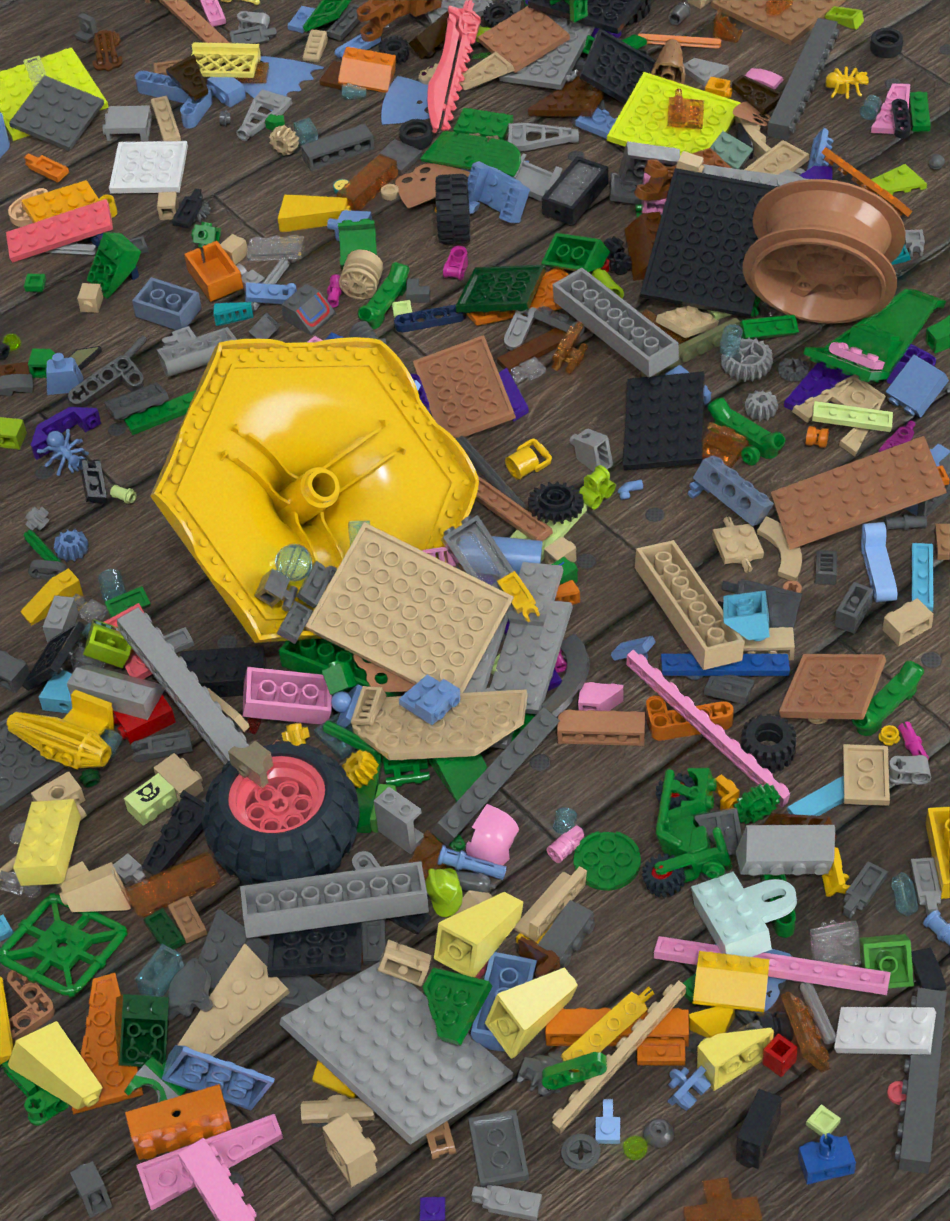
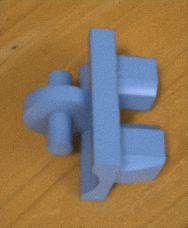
M700 1066L687 1079L686 1075L689 1073L687 1068L684 1067L681 1071L672 1069L669 1073L672 1079L669 1086L674 1089L678 1085L680 1088L667 1102L672 1106L677 1103L686 1111L690 1109L697 1099L688 1090L693 1087L702 1095L712 1085L703 1075L707 1070Z

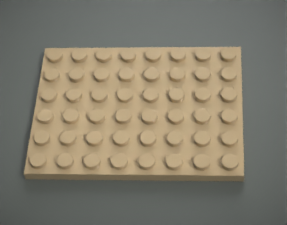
M364 522L309 618L305 629L413 684H417L428 674L439 682L443 679L458 687L460 693H464L514 597Z

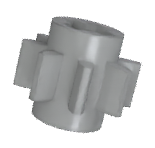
M34 506L25 516L28 520L25 525L31 530L37 528L40 531L49 521L46 517L49 512L43 507L37 509Z

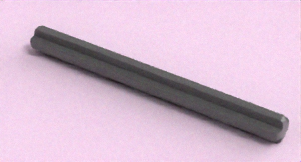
M462 435L460 438L456 437L457 442L464 449L471 462L492 486L525 509L524 502L471 443Z

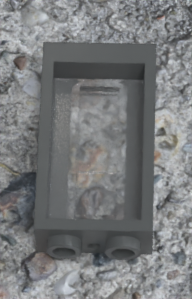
M469 515L460 521L462 525L455 529L452 526L444 531L443 534L445 536L442 537L441 541L459 569L501 590L497 581L514 570L479 516L476 515L472 518Z

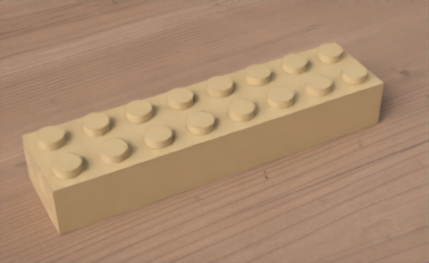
M672 540L636 548V571L701 668L706 670L742 661L744 650L743 638L738 632L724 623L722 608L675 541Z

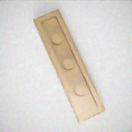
M162 96L151 99L163 141H181L168 97Z

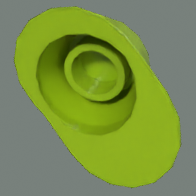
M451 868L429 869L425 885L427 895L431 898L436 914L441 917L453 916L459 910L463 898L456 871Z

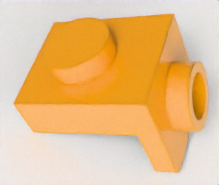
M721 774L716 778L717 788L715 791L722 798L720 800V810L733 808L734 804L738 803L737 799L739 798L740 790L736 788L732 780L726 779Z

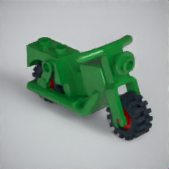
M688 768L689 776L687 774L682 776V773H678L675 776L673 770L667 769L663 777L664 782L660 780L658 782L659 786H656V796L660 805L656 835L661 850L665 855L662 857L661 854H658L657 859L651 857V863L647 861L645 863L646 867L642 869L646 888L652 895L655 893L656 897H660V894H662L663 898L667 897V893H670L671 896L675 895L674 890L679 892L681 890L680 886L684 887L686 882L697 879L701 872L709 878H718L725 873V870L730 871L732 869L731 859L721 829L719 827L713 828L712 833L717 848H711L706 827L699 826L693 816L710 812L714 808L713 791H716L717 782L716 778L712 777L710 768ZM692 865L691 869L684 871L683 867Z

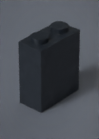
M758 1089L737 1136L736 1161L740 1162L741 1165L748 1168H760L780 1122L782 1097Z

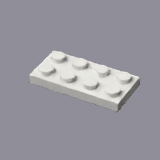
M841 1007L834 1049L836 1053L931 1054L936 1011L934 1007Z

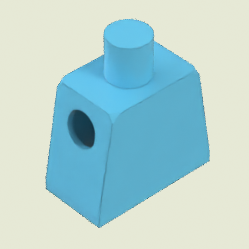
M62 670L59 675H53L47 682L39 696L42 710L60 713L70 712L72 703L67 682L72 673Z

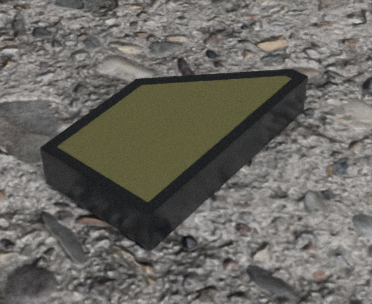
M100 346L76 349L67 358H74L81 371L102 352Z

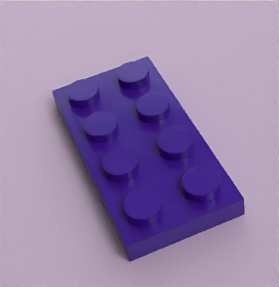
M821 361L812 368L784 401V407L793 410L794 406L805 403V400L820 395L826 389L830 390L837 383L849 378L850 375L842 373L840 368H828L825 366L826 363Z

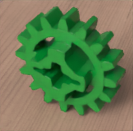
M768 783L764 786L759 784L755 788L751 787L750 792H744L741 798L737 799L738 803L734 804L738 811L739 821L741 823L745 822V824H748L750 821L755 823L759 819L763 820L765 815H770L777 808L775 805L780 803L779 798L781 796L773 785L770 786Z

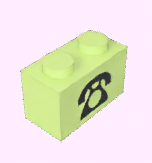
M159 773L124 798L127 811L143 826L153 821L160 813L171 808L178 801L174 787Z

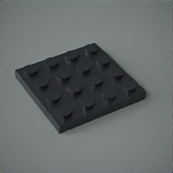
M599 29L579 78L626 104L643 73L651 74L656 60L604 30Z
M362 922L271 934L269 936L267 963L268 977L361 971Z

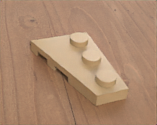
M494 52L469 68L465 73L463 72L465 80L459 83L465 91L515 70L511 63L497 52Z

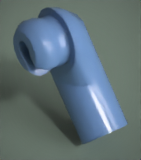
M642 480L623 484L618 489L620 499H629V492L642 490Z

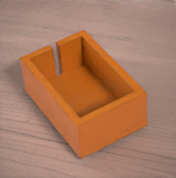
M218 241L202 246L205 263H203L199 248L184 254L188 272L210 302L243 289L241 272Z

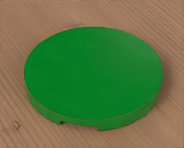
M597 831L587 835L575 849L573 859L575 871L578 867L587 870L586 885L603 891L617 890L627 886L636 878L641 867L640 850L637 844L627 835L617 831L616 833H600Z

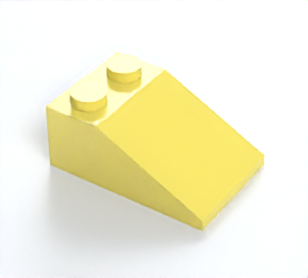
M763 1028L721 1033L712 1038H705L700 1042L697 1054V1069L702 1066L707 1070L703 1075L712 1084L710 1087L713 1091L763 1061V1049L773 1040V1029Z

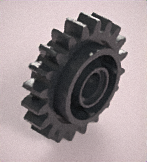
M556 481L555 484L548 482L547 486L540 484V489L535 487L534 492H530V497H528L529 512H532L533 517L537 516L538 521L545 519V523H548L551 520L553 525H555L556 522L564 524V520L572 522V517L578 518V514H582L584 500L580 490H574V485L567 487L566 482L561 485Z

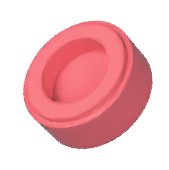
M895 1081L888 1087V1098L897 1105H900L901 1101H906V1095L902 1094L903 1081Z

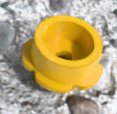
M892 725L884 726L878 735L879 740L887 746H892L900 741L899 731Z

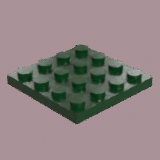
M545 265L475 267L455 306L456 311L487 313L490 311L528 310L546 272Z

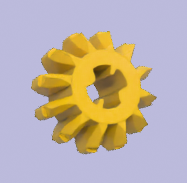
M358 750L356 754L352 752L351 757L346 758V763L342 764V768L346 771V776L352 781L354 787L361 788L363 784L368 785V782L374 780L373 776L378 773L377 768L379 764L374 759V756L367 751Z

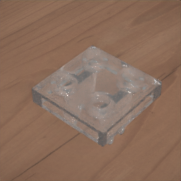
M831 920L830 925L822 922V927L810 929L813 960L847 966L861 964L859 930L856 920L839 924Z

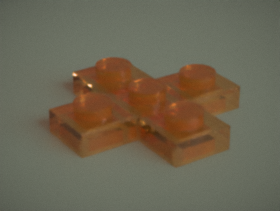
M728 1177L703 1181L707 1204L683 1207L685 1221H762L757 1196L732 1200Z

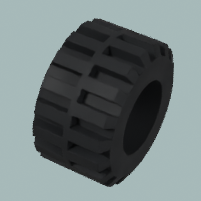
M757 715L756 719L754 717L749 719V723L746 722L744 729H742L741 749L745 753L754 756L757 764L762 768L768 769L771 773H775L777 769L779 771L784 770V766L788 767L795 757L796 730H794L792 723L788 724V720L786 718L781 719L780 715ZM772 741L777 744L769 746L761 744L760 742Z

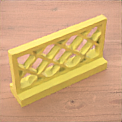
M193 42L192 55H195L203 77L253 78L257 63L261 60L259 44ZM207 62L210 63L209 65H207V66H205V67L203 66V64H205V63H207ZM224 62L226 63V65H224V66H222V67L219 66L220 64H222V63H224ZM239 63H242V64H243V65H241V66H239V67L235 66V65H237V64H239ZM248 68L250 69V72H246L243 70Z

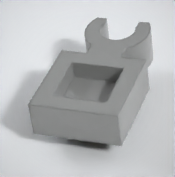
M923 229L905 230V246L909 248L910 257H913V252L915 251L919 252L920 256H923L925 244Z

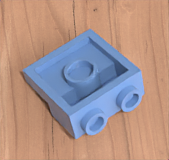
M427 674L399 698V705L430 725H433L436 721L441 720L452 707H456L461 699L460 689L445 679L439 682Z

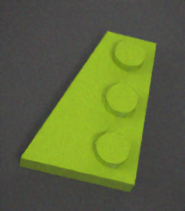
M906 164L871 179L891 195L898 191L907 193L911 192V189L920 188V190L927 188V183Z

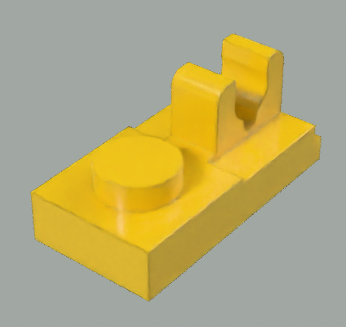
M836 847L831 869L828 874L822 875L826 896L828 897L833 896L836 892L846 894L850 885L845 884L849 876L842 871V861L839 850Z

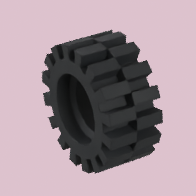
M494 1L495 4L491 2L489 4L490 7L486 6V10L483 11L485 26L493 28L513 15L511 5H508L507 2L503 4V1H500V3ZM496 15H505L501 19H493Z
M391 36L389 39L385 38L384 41L380 42L379 53L396 55V64L402 65V62L405 63L410 57L409 44L402 37L398 39V36H395V38Z

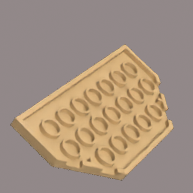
M527 689L460 693L461 699L456 707H452L441 720L436 721L433 725H430L399 705V698L401 696L386 697L372 726L352 725V729L363 741L389 760L476 756L524 725L528 699Z

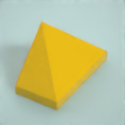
M713 1007L689 1014V1029L706 1038L726 1033L735 1018V1009Z

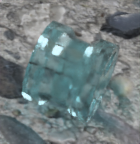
M563 807L557 809L553 829L559 834L568 832L575 827L574 822L577 820V813L570 808Z

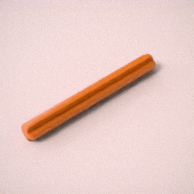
M638 34V36L647 39V44L665 45L668 40L674 39L680 43V46L714 49H720L721 47L720 38Z

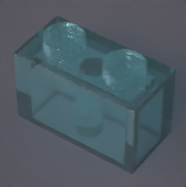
M161 944L135 978L139 993L145 996L163 997L169 989L173 977L184 967L181 953Z

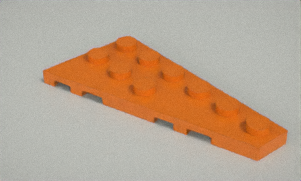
M827 147L823 149L821 153L826 156L824 158L826 162L832 166L835 163L839 166L837 170L845 176L849 173L853 176L851 180L857 185L884 199L900 216L904 214L909 217L912 210L885 189H882L878 184L849 163H846Z
M555 268L546 272L529 308L537 309L546 306L552 310L563 309L554 302L553 284L569 274L561 268ZM516 310L506 312L490 311L487 313L471 312L467 313V316L477 326L512 319Z
M116 973L94 978L92 981L89 1000L90 1007L88 1017L86 1018V1032L81 1049V1057L103 1089L96 1104L91 1107L85 1106L79 1110L72 1107L73 1114L143 1095L142 1087H139L137 1090L134 1089L129 1096L124 1092L138 1072V1068L118 1066L115 1009L116 997L120 996L121 993Z

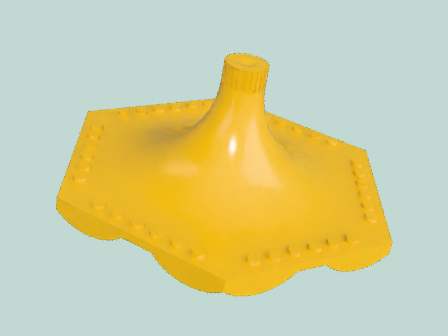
M353 337L309 343H285L273 339H239L219 342L215 346L150 497L255 643L289 641L276 634L289 612L282 609L284 602L280 600L271 607L254 596L262 577L272 568L280 571L290 579L286 590L289 591L290 586H295L298 588V594L314 562L318 561L325 568L334 566L338 569L364 522L419 550L445 547L441 541L442 537L445 536L443 532L452 526L455 529L462 525L460 521L469 516L478 491L479 479L470 458L461 445L448 431L435 422L421 402L416 385L403 362L381 340ZM435 552L436 558L439 559L438 552ZM295 596L294 601L300 603L301 605L309 608L312 611L315 610L316 607L312 608L311 606H309L308 604H306L305 602H303ZM304 627L298 640L319 639L322 637L306 630Z

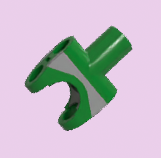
M152 1056L135 1074L124 1092L129 1096L134 1089L137 1090L142 1086H150L157 1093L158 1103L181 1096L187 1088L162 1080L167 1060L161 1064Z

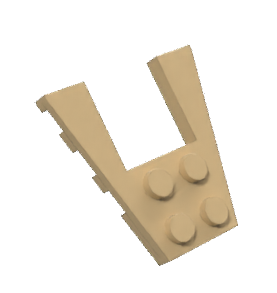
M854 374L837 383L830 390L826 389L820 395L805 400V403L794 406L792 412L808 423L812 419L814 401L825 403L831 401L839 405L880 410L886 396L867 382L859 380L858 376ZM854 427L840 441L839 446L853 456H856L869 429Z

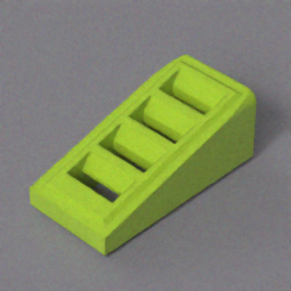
M834 6L825 15V19L837 21L838 24L857 30L864 22L862 10Z

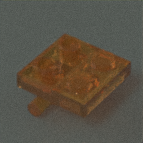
M676 89L675 97H669L667 126L702 129L704 100L684 99L682 97V90Z
M578 321L574 327L570 326L565 334L567 337L562 338L557 346L558 349L552 357L554 363L551 368L558 371L563 362L566 361L569 364L565 371L571 374L575 367L579 366L583 360L584 353L588 349L587 344L582 343L578 350L574 348L584 327L583 323Z
M710 422L708 430H711V432L703 440V459L714 455L722 459L726 466L732 468L741 457L742 449L749 446V441L746 440L745 436L735 433V430L729 427H721Z

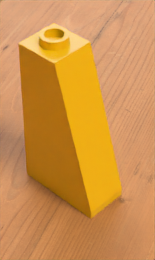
M285 194L278 215L279 231L287 232L327 226L329 218L338 219L342 211H351V206L348 205V198Z

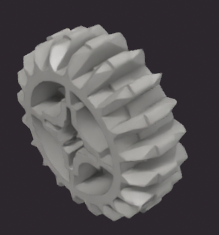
M741 337L739 341L734 339L733 343L728 342V345L724 347L721 355L722 368L725 374H729L730 378L736 377L737 381L743 379L744 382L746 380L753 382L755 378L760 380L762 376H766L767 372H770L773 364L772 350H770L769 345L764 344V341L758 342L757 338L752 340L750 337L748 339Z

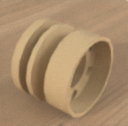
M355 250L348 254L339 278V286L342 291L355 299L364 300L372 297L376 292L383 272L381 259L367 250Z

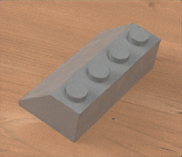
M92 665L76 667L67 682L70 696L74 690H78L111 702L113 711L146 720L150 717L165 690L161 684Z
M746 825L736 850L740 874L752 876L759 874H828L834 862L835 825Z

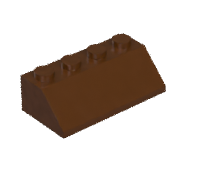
M661 212L642 213L624 229L628 254L631 256L633 281L644 280L661 220Z

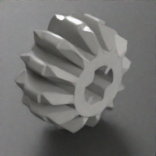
M755 390L753 394L748 395L745 401L747 416H751L752 420L758 419L760 422L762 419L768 421L769 418H774L778 410L776 396L772 395L771 391L766 393L764 390L761 392Z

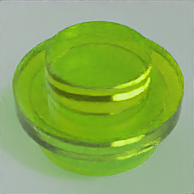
M11 333L3 338L2 343L9 345L10 351H13L21 346V339L16 334Z
M631 1136L623 1144L624 1154L632 1160H640L646 1155L648 1150L647 1142L640 1136Z

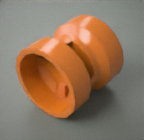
M809 426L806 435V445H818L820 448H826L829 429L822 428L819 430L816 427Z

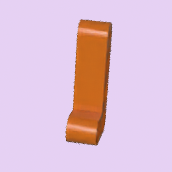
M651 696L647 699L646 719L650 734L655 740L663 741L701 734L676 710L668 711L665 700L662 697ZM723 701L695 706L697 709L706 712L715 725H720L724 730L732 727L734 710L729 702Z

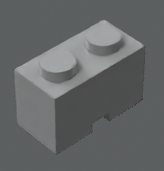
M54 596L43 625L47 643L50 639L75 624L79 613L73 597Z

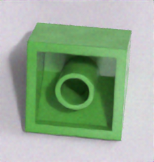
M906 934L859 938L862 968L890 972L888 988L914 986L911 941Z

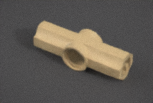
M332 1095L328 1100L302 1101L301 1104L302 1124L325 1122L329 1124L346 1113L350 1115L352 1120L364 1121L374 1120L375 1112L360 1098L348 1099L344 1095Z

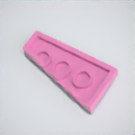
M892 84L886 100L881 106V111L871 127V133L894 134L891 104L895 99H903L907 102L909 109L910 84Z

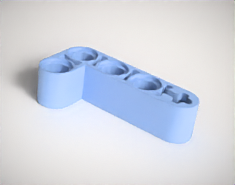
M885 523L863 524L861 550L870 585L873 589L874 600L876 603L897 600V587L886 549Z

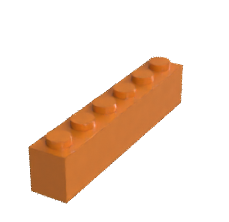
M583 1007L562 1009L546 1025V1046H571L611 1009H587ZM672 1008L647 1036L646 1040H685V1047H689L688 1010ZM647 1011L608 1046H616L624 1036L628 1038L633 1032L631 1029L639 1019L644 1020L648 1015Z

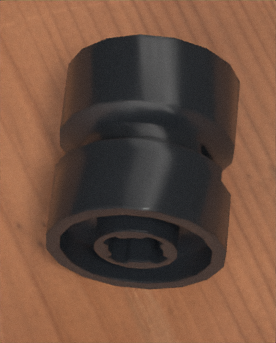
M789 1011L774 1012L773 1016L769 1012L754 1014L753 1021L758 1020L763 1028L773 1029V1038L779 1033L790 1042L793 1040L794 1024Z

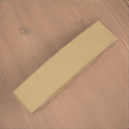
M735 116L736 126L738 123L743 125L754 146L753 154L759 159L771 149L766 145V136L760 132V125Z

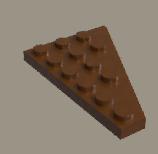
M579 75L573 81L565 84L562 90L557 89L529 107L528 114L529 116L591 117L606 93L580 79Z

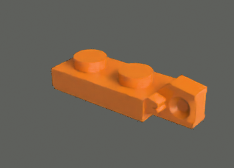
M28 153L24 157L25 164L32 171L53 181L59 182L69 173L68 167L43 155L35 157Z

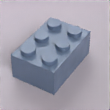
M152 277L132 300L136 317L175 330L187 327L202 309L199 292Z

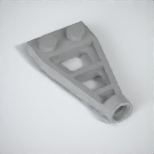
M262 89L253 99L242 126L236 132L238 138L247 141L266 127L265 119L270 114L276 116L284 114L292 104V98ZM260 107L273 110L267 115L258 112ZM253 118L261 120L258 124L251 123Z
M532 123L509 124L508 142L514 144L519 151H528L567 142L579 143V130ZM529 132L542 135L539 140H526L527 133ZM546 133L559 134L558 137L546 139Z

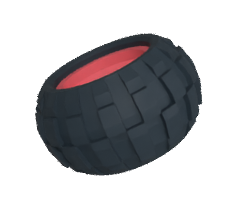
M275 741V744L263 746L271 752L273 767L266 772L268 784L263 788L248 777H242L238 770L231 765L230 761L223 766L222 772L216 778H213L205 797L206 802L202 810V825L208 847L214 853L215 859L229 875L234 874L245 885L331 874L340 866L342 857H344L345 853L349 854L357 834L360 811L354 784L346 776V771L335 759L322 754L318 748L302 743L296 746L292 745L289 741Z

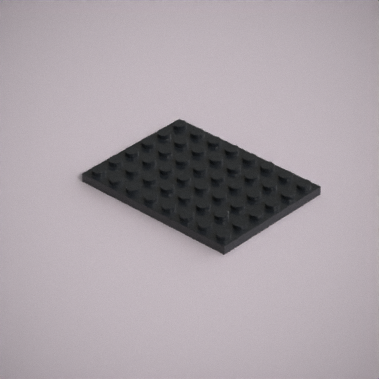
M675 168L640 297L751 318L756 294L750 289L745 280L743 261L750 246L758 240L753 227L755 208L762 197L778 186Z

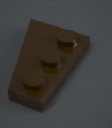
M194 54L166 69L167 75L194 101L209 94Z
M745 75L739 76L732 82L731 88L762 115L775 107L782 95L781 92Z

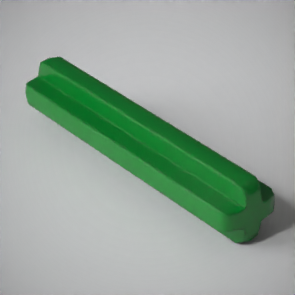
M28 530L24 533L25 540L43 560L61 562L33 530Z
M330 720L326 721L323 725L325 733L363 752L367 751L374 757L379 753L354 732Z

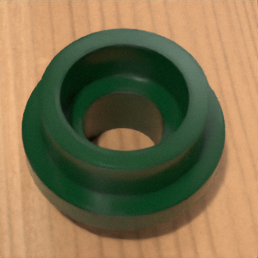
M87 769L82 772L79 781L86 788L93 787L100 782V772L94 769Z

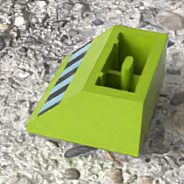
M93 619L83 655L123 668L130 655L131 646L118 631V627Z

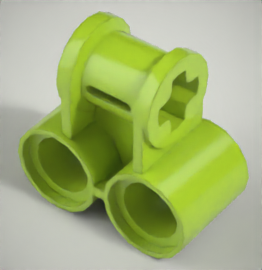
M598 465L592 474L584 477V486L580 489V494H583L584 503L593 510H596L601 505L603 498H609L616 489V484L609 480L610 474L608 470L602 465Z

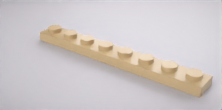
M678 980L675 985L670 984L665 989L662 1000L659 1003L655 1001L649 1007L648 1015L645 1019H639L631 1029L633 1032L629 1037L626 1038L624 1036L616 1045L617 1050L612 1056L610 1054L606 1056L607 1071L600 1076L585 1080L584 1083L586 1085L580 1091H574L569 1097L568 1101L570 1103L564 1109L561 1107L552 1117L554 1120L552 1126L556 1132L561 1134L686 994V986Z

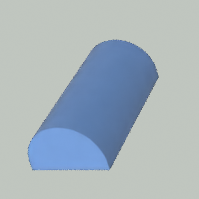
M464 534L460 537L459 550L474 573L500 575L474 534ZM492 536L518 576L523 562L541 564L543 541Z
M494 952L490 957L484 980L489 981L493 987L472 1025L471 1037L476 1043H480L487 1049L505 1051L489 1030L485 1021L498 993L533 980L537 960Z

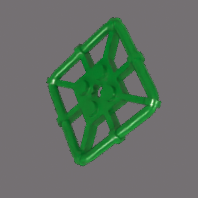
M55 892L49 893L50 896L43 899L26 919L20 921L19 927L0 947V963L27 977L28 981L32 983L37 982L61 995L69 996V998L75 997L74 994L81 991L99 969L104 968L107 959L123 942L128 932L127 928L119 922L96 911L77 912L82 916L72 926L60 920L57 906L58 903L69 908L68 904H63L59 894H55ZM52 905L54 922L45 932L32 926L44 911ZM91 919L112 929L91 935L82 931ZM25 933L38 939L32 947L10 951ZM111 941L99 956H93L86 952L93 944ZM61 943H66L67 945L66 947L61 946L58 948V945ZM35 957L42 962L36 969H30L15 960ZM79 960L89 964V968L73 985L70 974L72 967ZM52 965L64 971L67 986L43 974Z

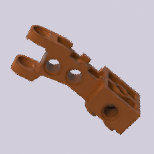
M369 0L357 8V17L360 22L370 20L360 30L362 40L365 42L376 40L382 35L383 28L398 17L409 13L416 17L441 8L442 0Z
M711 148L692 153L704 158L702 164L731 168ZM657 159L648 160L644 171L651 177L648 183L637 185L634 191L635 196L644 201L666 199L674 169L677 165L668 167L664 166Z

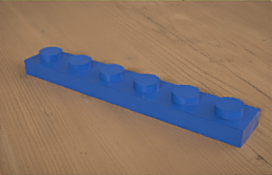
M661 654L660 658L663 676H789L790 673L788 654H743L742 661L706 670L701 668L693 654Z

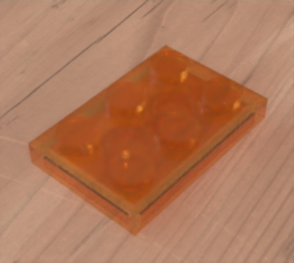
M788 991L782 994L781 997L803 1057L822 1073L829 1070L830 1066L827 1060L830 1059L826 1048L821 1045L820 1039H822V1035L812 1021L815 1018L813 1011L808 1005L805 1006L800 997L796 998L791 992Z

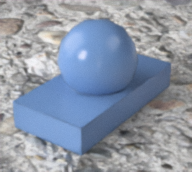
M653 636L622 642L614 649L611 656L614 661L627 658V655L634 650L637 654H642L648 660L647 652L656 641Z
M359 684L348 693L343 691L337 692L331 698L333 709L340 712L337 724L344 728L351 723L362 686Z

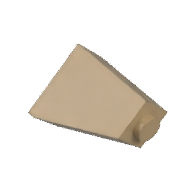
M112 862L62 883L60 898L64 905L68 904L71 912L131 909L130 896Z

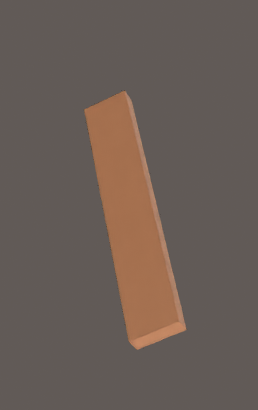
M478 476L479 486L475 498L477 501L531 540L543 541L553 534L551 527L541 520L538 521L537 517H533L526 509Z

